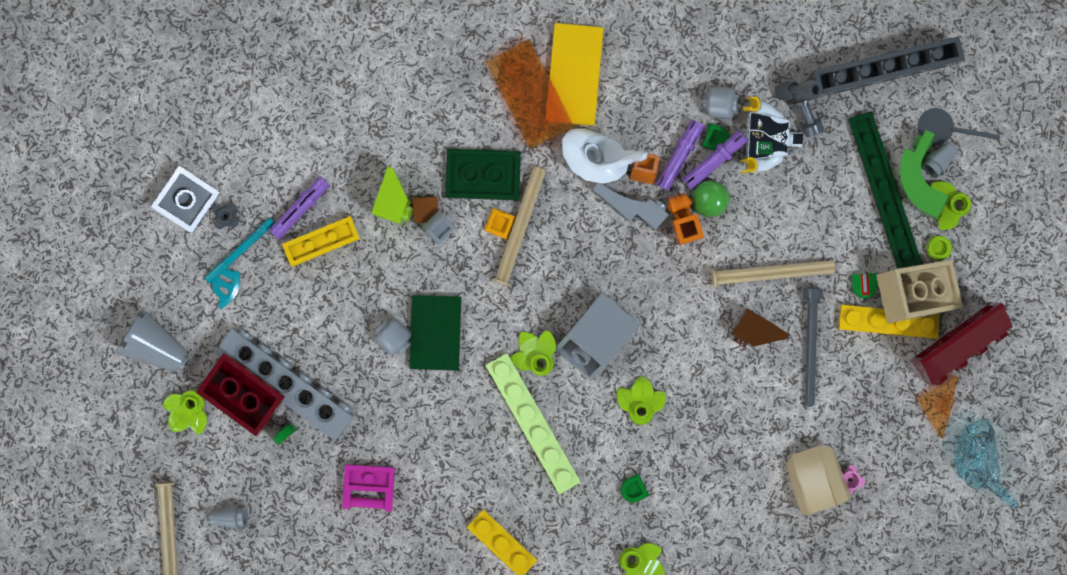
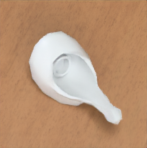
M585 128L570 129L562 140L563 156L570 169L586 181L602 184L618 180L626 173L629 164L634 161L642 162V160H646L648 155L646 150H624L621 144L615 140Z

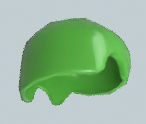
M707 180L699 183L692 191V206L703 217L719 216L730 205V194L723 184L715 180Z

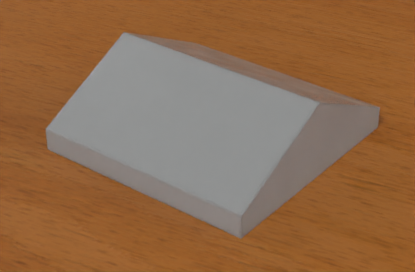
M178 165L150 206L192 233L220 192Z

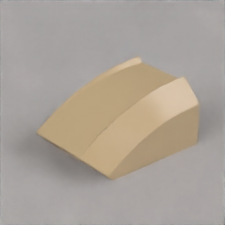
M819 445L791 455L786 463L802 516L838 506L852 497L833 448Z

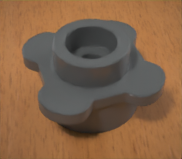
M230 203L228 206L222 207L216 205L213 208V213L216 217L214 225L217 229H223V227L227 226L232 228L238 226L239 220L237 219V206ZM224 214L228 215L227 219L224 218Z

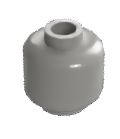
M712 87L709 94H705L703 97V109H707L710 118L732 119L734 114L739 113L740 94H736L735 89L731 87Z
M387 319L374 332L377 335L375 342L389 355H394L397 351L402 354L411 345L408 341L411 337V332L398 319H392L391 321Z

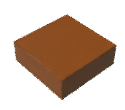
M437 197L412 198L414 223H426L438 212Z

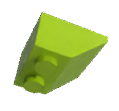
M388 166L371 214L403 226L405 221L409 223L413 208L410 207L411 201L397 172Z

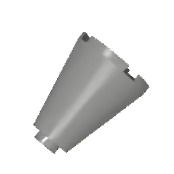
M141 310L137 315V319L135 322L133 321L120 342L116 352L120 355L173 372L177 368L181 370L189 358L185 355L187 350L147 312Z

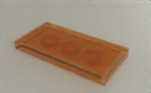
M530 39L486 62L531 150L575 127Z

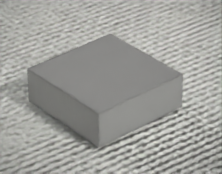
M440 210L422 226L423 230L438 245L456 229Z

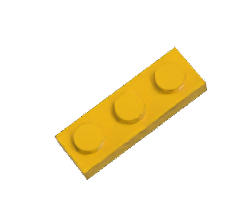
M349 216L283 243L282 246L290 266L294 267L358 241L361 238L352 217Z
M484 509L466 527L516 575H524L538 561Z

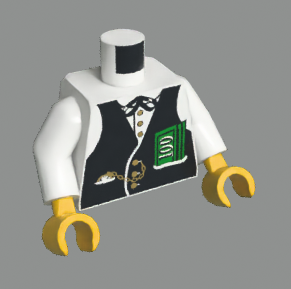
M746 96L745 99L750 101V106L743 107V110L753 112H750L747 118V139L749 142L746 143V158L740 160V162L747 164V170H742L741 172L746 174L768 171L780 164L783 157L788 155V146L802 147L803 132H789L790 122L784 118L781 112L771 105L761 102L758 97Z

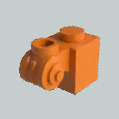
M685 192L675 195V197H668L667 209L671 211L675 219L671 224L678 246L703 239L704 234L698 215H691L689 210L692 204L691 198L689 199Z

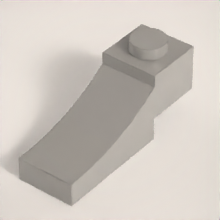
M597 183L592 189L595 194L628 222L636 215L654 231L669 215L665 212L667 207L658 199H655L654 202L651 199L647 202L632 200L615 193L602 183Z

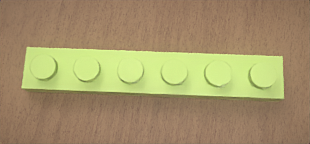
M506 353L487 364L488 371L558 493L561 494L580 483L581 481L508 354Z

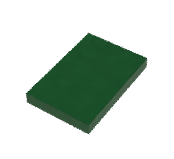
M447 148L445 198L519 201L521 151Z
M412 295L410 369L459 371L462 297Z

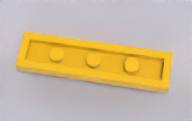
M840 305L838 329L938 339L940 314L887 324L884 309Z

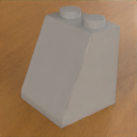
M601 293L556 346V352L592 381L610 363L640 324L632 314L622 310L612 297Z

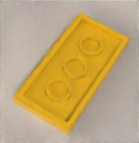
M555 23L546 122L595 126L604 27Z

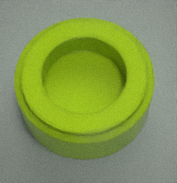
M934 236L926 244V252L933 260H944L951 254V242L944 236Z

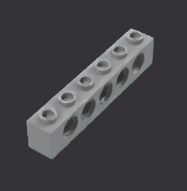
M242 328L239 331L231 329L214 353L221 357L225 352L283 394L285 396L283 404L336 441L355 416L350 413L352 408L343 401L335 402L331 399L333 394L324 387L320 386L317 389L311 384L312 379L305 373H295L291 370L293 365L282 357L279 360L271 355L273 350L260 342L257 345L250 340L253 336ZM245 346L252 350V357L249 360H244L241 357V350ZM264 361L272 364V372L269 375L261 372L260 367ZM285 375L289 376L293 382L292 387L288 390L284 389L280 384L281 378ZM308 390L312 393L313 399L310 404H305L301 401L300 395L302 391ZM323 405H329L333 410L332 416L328 419L322 417L320 413Z

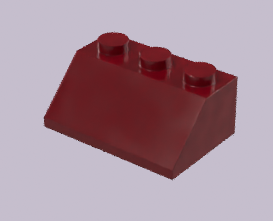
M225 352L196 391L198 395L256 437L267 427L285 398L283 394Z

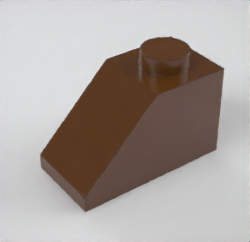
M745 308L730 332L731 335L735 336L732 341L743 348H746L747 345L755 347L785 340L790 336L789 333L748 308Z

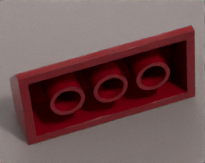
M1002 302L989 303L912 358L910 361L924 381L929 385L935 383L936 386L948 379L947 374L953 369L959 371L968 364L967 359L974 354L978 357L989 349L987 347L988 344L994 340L999 342L1009 335L1007 331L1013 326Z

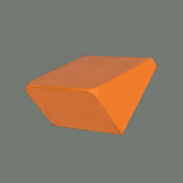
M648 154L646 160H642V162L634 161L630 180L654 185L660 156Z

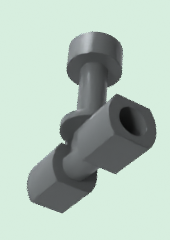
M818 80L804 81L800 85L795 81H786L775 87V94L779 100H793V105L800 107L806 122L802 125L806 137L815 136L824 130L821 120L814 118L809 105V101L816 99L822 94V86Z

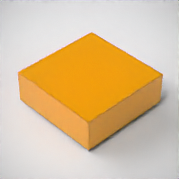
M493 208L484 231L507 240L516 216Z

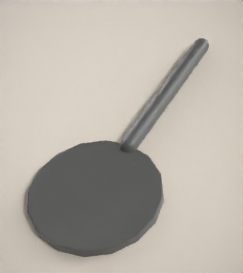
M931 108L925 111L917 123L920 135L923 136L925 130L935 134L932 145L946 142L953 132L1000 139V136L997 134L954 127L952 117L945 110L939 108Z

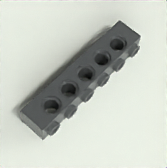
M956 36L815 70L809 76L810 80H818L820 82L822 94L817 97L820 98L957 65L965 61L960 37Z

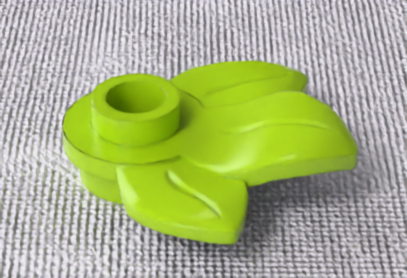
M934 182L931 184L933 189L949 196L938 218L939 230H950L957 226L960 217L970 211L971 200L965 193L957 192L955 187L948 182ZM956 200L962 202L961 209L955 208L954 202Z
M546 330L538 338L532 333L521 332L519 335V348L521 352L513 354L510 357L511 361L519 370H531L538 376L549 374L554 367L552 356L557 348L553 334ZM539 359L545 360L546 366L544 368L538 366Z
M641 376L634 382L631 390L626 388L617 389V401L620 408L629 413L630 419L635 424L646 425L652 420L654 413L663 409L666 402V394L663 391L654 392L651 382L645 376ZM643 408L646 414L639 416L637 410Z
M188 390L184 394L174 393L164 400L163 408L171 412L168 424L172 432L183 431L188 426L198 435L204 431L208 421V417L203 410L205 400L196 393V390ZM189 399L195 402L194 407L189 405Z
M645 543L638 548L628 547L619 556L620 565L626 571V575H666L662 564L656 559L662 549L655 544ZM629 555H634L636 557V562L633 564H629L627 562V557Z

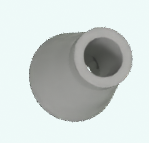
M947 141L942 147L924 158L925 162L922 164L924 170L935 178L943 175L958 152V148L952 142Z
M240 505L211 511L209 521L212 526L217 525L240 530L241 527H246L248 524V511L246 507H241Z

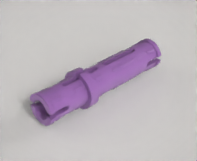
M691 119L683 136L678 138V144L655 183L656 185L667 191L670 190L690 152L696 148L694 145L705 128L703 124Z
M738 129L723 144L719 143L713 153L682 178L684 182H687L688 187L693 190L727 159L731 160L733 158L732 155L745 143L749 142L747 137H744V134Z
M319 175L306 191L300 193L301 196L269 228V231L281 240L311 206L314 207L317 204L316 201L331 187L330 184Z

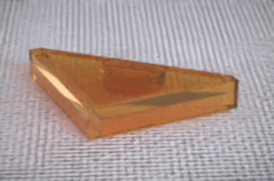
M957 376L952 377L917 398L939 438L945 437L944 433L948 417H950L957 381H959Z

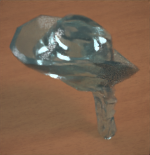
M978 419L965 428L956 443L954 460L958 474L968 487L979 490L986 486L990 492L1000 497L1007 506L1017 508L1019 503L1001 485L999 480L1001 474L998 462L999 451L996 446L995 432L989 419Z

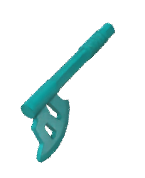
M270 217L204 276V279L209 284H213L212 291L220 298L219 309L226 307L235 298L240 287L239 271H231L228 269L229 266L275 224ZM222 274L231 279L232 284L223 281L220 275ZM221 286L229 290L228 295L220 290Z

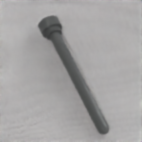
M803 288V298H805V303H808L805 405L812 407L815 404L817 310L820 299H823V289Z

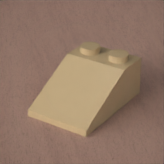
M952 260L894 269L876 275L887 324L963 308Z

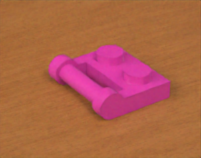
M345 464L342 508L385 509V512H392L395 467ZM352 490L386 492L385 499L352 497L351 494Z

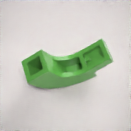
M925 130L923 136L918 134L912 146L916 149L915 152L907 148L904 149L900 163V177L904 193L910 203L922 214L937 221L949 196L930 187L922 176V162L935 139L934 133Z

